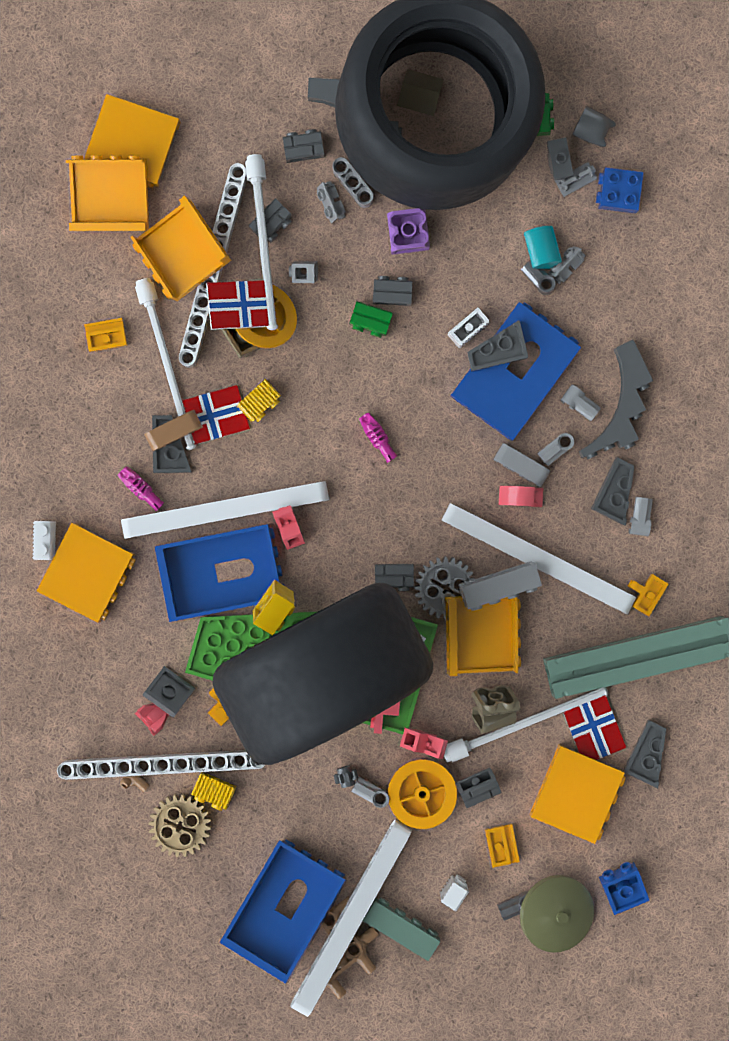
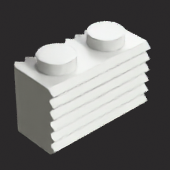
M476 308L450 330L447 335L458 348H461L462 345L464 346L465 343L482 331L485 326H488L489 320L479 308Z
M34 521V552L32 553L34 556L32 558L34 560H52L55 556L56 522Z
M452 875L450 876L451 879H448V882L442 888L440 897L443 904L457 911L469 891L464 878L459 875L455 877Z

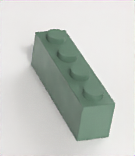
M380 897L378 900L375 898L363 921L429 961L440 943L439 934L431 928L428 930L423 928L419 920L407 918L405 916L406 913L401 909L396 908L394 910L385 899Z

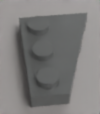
M520 320L467 352L471 372L528 358Z
M152 415V430L173 420L172 415ZM180 439L153 452V473H192Z
M615 457L591 507L592 510L626 526L627 521L626 513L629 507L628 499L632 486L634 465Z
M647 720L623 769V772L657 789L659 787V774L661 772L666 728Z

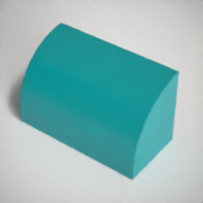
M553 226L536 227L524 232L532 268L551 269L562 262Z

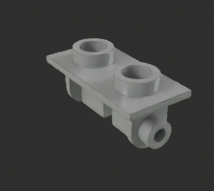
M589 162L573 170V177L555 180L563 197L596 180V170L593 165L590 166Z
M331 181L327 183L322 182L316 189L317 197L324 205L325 216L331 223L337 219L345 218L346 211L341 200L334 202V199L339 197L335 185Z
M573 246L568 248L564 252L562 262L552 267L548 275L555 277L554 280L558 284L564 283L572 274L569 266L576 270L584 261L586 255L579 247Z

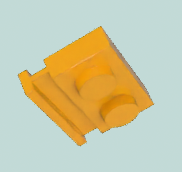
M123 318L84 324L89 352L128 346Z
M512 823L484 829L492 868L520 862Z

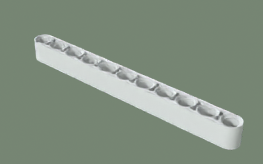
M240 163L233 164L229 169L213 228L214 235L223 244L226 253L247 181L246 168ZM236 170L244 172L240 178L234 177L233 174ZM236 188L239 191L236 196H230L228 194L229 190ZM228 206L233 208V213L230 215L223 213L224 209ZM221 225L228 226V231L224 234L218 231ZM223 267L207 280L219 282ZM204 282L197 287L179 353L180 363L187 368L194 367L198 361L210 317L209 306L201 308L198 305L201 299H208L207 289L203 287ZM196 317L203 318L201 326L194 325L193 322ZM192 335L198 336V342L194 345L188 342ZM186 354L193 355L191 363L184 362L183 359Z
M326 481L122 519L121 524L124 539L275 511L287 506L296 507L329 500Z
M451 503L442 518L443 522L486 542L524 563L534 562L538 570L627 615L636 600L635 596Z
M246 750L66 760L58 766L57 773L60 778L68 780L260 769L265 765L253 761ZM238 755L243 756L245 763L237 764L235 757ZM216 757H223L226 761L225 765H218L215 761ZM197 758H204L206 766L200 767L196 762ZM178 759H185L187 767H179ZM159 760H165L168 763V767L166 769L160 768L158 765ZM140 761L148 763L149 767L147 770L140 768ZM121 762H126L129 764L128 771H124L121 769ZM102 763L109 764V772H104L102 770ZM83 764H88L91 767L90 773H85L82 770ZM64 765L71 767V774H66L63 771Z
M396 819L390 825L293 998L290 1007L307 1017L311 1014L412 832L410 827Z

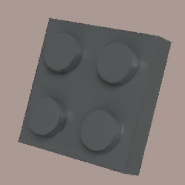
M164 666L142 696L174 718L195 688Z

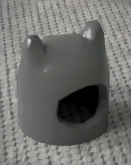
M586 106L572 135L588 143L606 147L607 144L604 139L609 128L615 127L616 123L604 114Z

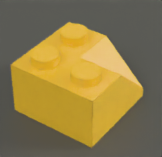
M274 580L253 609V624L272 636L276 630L279 632L284 625L283 620L287 615L290 616L295 609L294 591Z

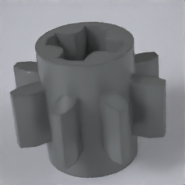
M350 765L337 768V773L333 775L335 784L340 783L341 788L355 785L354 780L358 778L356 769L351 770Z

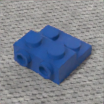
M625 862L621 864L619 869L614 871L606 870L599 877L614 915L650 901L635 863Z

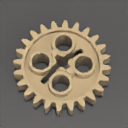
M174 794L173 800L166 797V803L163 801L159 802L161 808H154L157 814L152 813L150 815L151 818L155 819L149 822V825L154 826V828L149 830V833H155L151 839L158 840L156 847L162 845V852L168 849L169 856L173 851L176 853V857L179 856L180 852L186 857L187 851L193 855L194 848L197 850L201 849L199 843L206 844V840L203 837L207 838L210 836L206 830H211L212 826L207 825L211 818L205 817L209 811L203 812L202 809L205 805L198 806L199 801L197 800L192 802L191 795L188 799H185L184 794L181 795L180 799H178L176 794ZM177 809L179 816L176 818L172 817L170 810ZM194 815L197 818V823H189L188 816ZM164 819H168L173 823L165 822ZM179 821L183 822L182 826H184L181 830L177 829L178 825H176ZM170 827L173 834L170 836L164 834L163 828ZM187 828L196 829V832H192V830ZM184 833L189 834L191 841L184 842L181 839V835Z

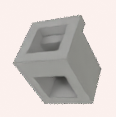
M294 261L289 266V277H292V283H315L318 281V261ZM301 268H306L307 274H302Z

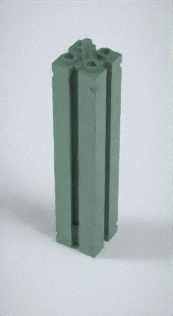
M718 616L543 658L551 695L555 699L562 698L563 696H570L729 657V617Z

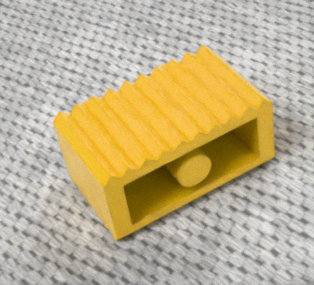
M264 379L236 406L251 422L254 420L259 422L266 415L264 411L268 407L273 409L280 402L278 398L281 395Z
M201 772L191 795L195 796V800L201 803H205V801L212 803L213 808L222 811V809L227 810L237 786Z

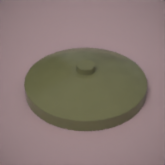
M553 875L537 882L526 894L520 910V924L526 938L537 948L553 953L569 950L580 943L587 935L594 917V904L589 891L579 881L565 875Z

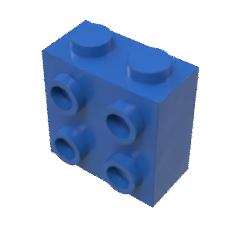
M605 167L603 173H599L598 184H601V190L596 194V203H599L598 209L636 214L639 211L644 172Z

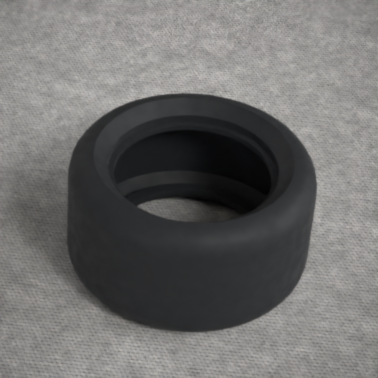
M396 0L380 10L367 22L355 38L348 53L335 99V116L339 138L355 170L370 186L387 198L409 207L426 210H445L473 203L497 189L514 171L534 143L541 126L545 107L544 74L538 54L524 30L505 11L487 0ZM421 52L444 53L464 61L481 76L491 94L495 114L491 138L479 147L459 154H436L414 146L395 130L385 113L380 93L381 76L400 59Z
M375 583L331 604L223 662L217 667L213 675L212 684L220 703L250 758L259 764L273 765L307 752L400 702L429 680L433 673V660L397 591L386 583Z

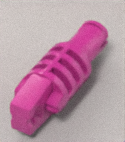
M369 412L359 418L360 423L374 448L380 450L387 463L396 458L397 455L389 445V438L381 425Z
M127 466L119 472L118 477L125 486L140 500H145L155 511L164 504L152 492V487L139 474Z

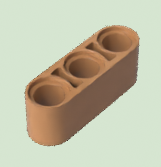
M191 410L145 433L144 436L154 452L201 429L203 426L195 410Z

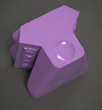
M416 208L387 213L392 255L429 250L430 243L425 209Z

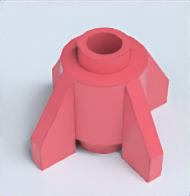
M153 703L143 705L135 713L148 727L153 736L163 728L169 714Z

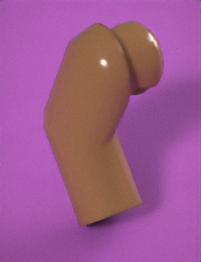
M123 776L120 781V786L124 789H127L129 786H137L144 792L150 786L140 776Z

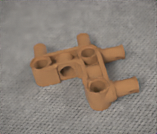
M349 896L338 905H333L328 915L334 916L335 920L331 923L324 920L322 923L328 935L350 898ZM372 926L362 935H354L348 948L355 944L359 947V950L351 952L348 948L346 949L326 985L337 999L343 997L347 991L336 978L354 962H358L368 975L376 969V966L366 955L367 945L379 936L377 929Z

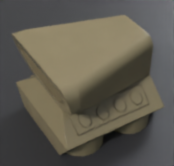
M498 685L494 689L478 688L472 692L471 696L477 706L472 708L471 717L481 733H487L516 723V712L520 710L519 700L510 687Z

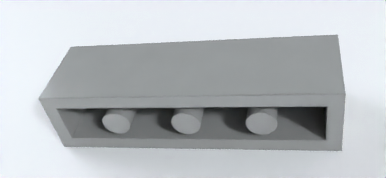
M532 561L459 584L464 605L472 611L481 609L482 605L487 603L490 605L501 602L500 599L508 597V599L518 597L519 593L524 591L526 593L534 592L537 590V587L542 586L536 564Z

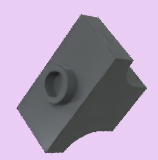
M567 138L547 141V158L550 173L553 175L554 180L573 177Z

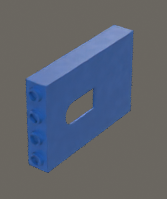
M519 302L496 333L498 334L520 320L525 343L535 342L540 347L539 357L521 380L506 369L510 363L472 372L470 368L450 395V397L510 441L515 439L581 349L578 345L579 342L575 338L565 336L563 334L564 331L560 327L547 323L548 319L545 316L532 312L533 308L525 302L523 304Z
M269 524L154 546L169 622L257 605L272 582L276 580L280 583L279 577L283 576L281 565L276 563V558L279 557L277 546L273 547L272 539H275L273 527L270 528ZM243 558L249 559L253 563L254 571L250 576L218 583L215 564Z
M287 839L284 842L278 841L219 942L285 984L289 983L347 882L343 878L345 874L337 869L334 871L329 870L327 863L320 859L317 862L311 859L312 854L303 849L301 852L294 849L295 844ZM297 879L302 880L307 886V893L292 919H289L275 909L290 883Z

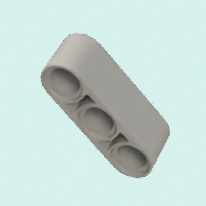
M342 157L335 159L332 165L334 175L360 207H370L373 203V193L347 159ZM339 164H344L347 168L345 171L339 172L336 170V167ZM351 179H356L358 181V185L355 187H350L348 185V181ZM362 194L370 196L368 202H362L359 198Z
M504 443L493 459L510 471L518 473L519 476L527 481L535 483L540 488L551 472L546 467Z

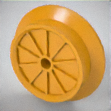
M272 285L276 325H278V328L276 330H269L267 327L236 329L245 341L260 348H275L283 345L292 337L297 325V314L293 302L283 290L275 285Z
M423 759L408 762L401 766L391 778L388 787L389 805L393 814L409 827L416 829L436 827L443 823L454 810L457 801L455 781L449 771L439 763ZM425 791L426 793L424 796H420L419 792Z

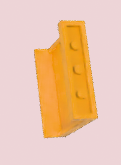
M106 94L84 159H91V155H102V159H110V155H121V159H129V155H140V159H146L147 188L153 189L154 186L159 188V180L176 130H179L181 122L179 118Z
M83 155L71 156L72 159L66 160V163H69L72 214L69 231H146L149 229L146 159H140V155H129V159H121V155H110V159H102V155H91V159H83Z
M185 195L179 199L180 206L141 236L136 238L132 235L130 237L134 242L132 244L133 248L144 257L142 261L145 266L153 271L154 274L152 276L154 280L163 286L162 292L168 299L171 298L177 302L232 261L192 200Z
M71 523L37 592L97 623L101 622V620L105 621L110 612L108 610L110 603L114 604L119 593L116 591L119 585H124L127 579L125 574L128 568L131 570L136 562V559H134L135 554L99 537L76 523Z
M462 596L445 597L447 674L449 676H458L461 673L503 671L519 673L518 668L521 667V657L518 656V649L521 648V639L518 637V630L521 629V621L518 618V611H520L521 604L518 597L512 599L505 597L500 599L501 602L490 605L487 603L482 605L481 609L474 611L465 607Z
M558 744L529 815L536 820L595 844L602 837V826L610 818L611 812L609 810L611 805H614L617 801L618 794L616 793L618 788L622 787L625 782V773L622 770L613 768Z

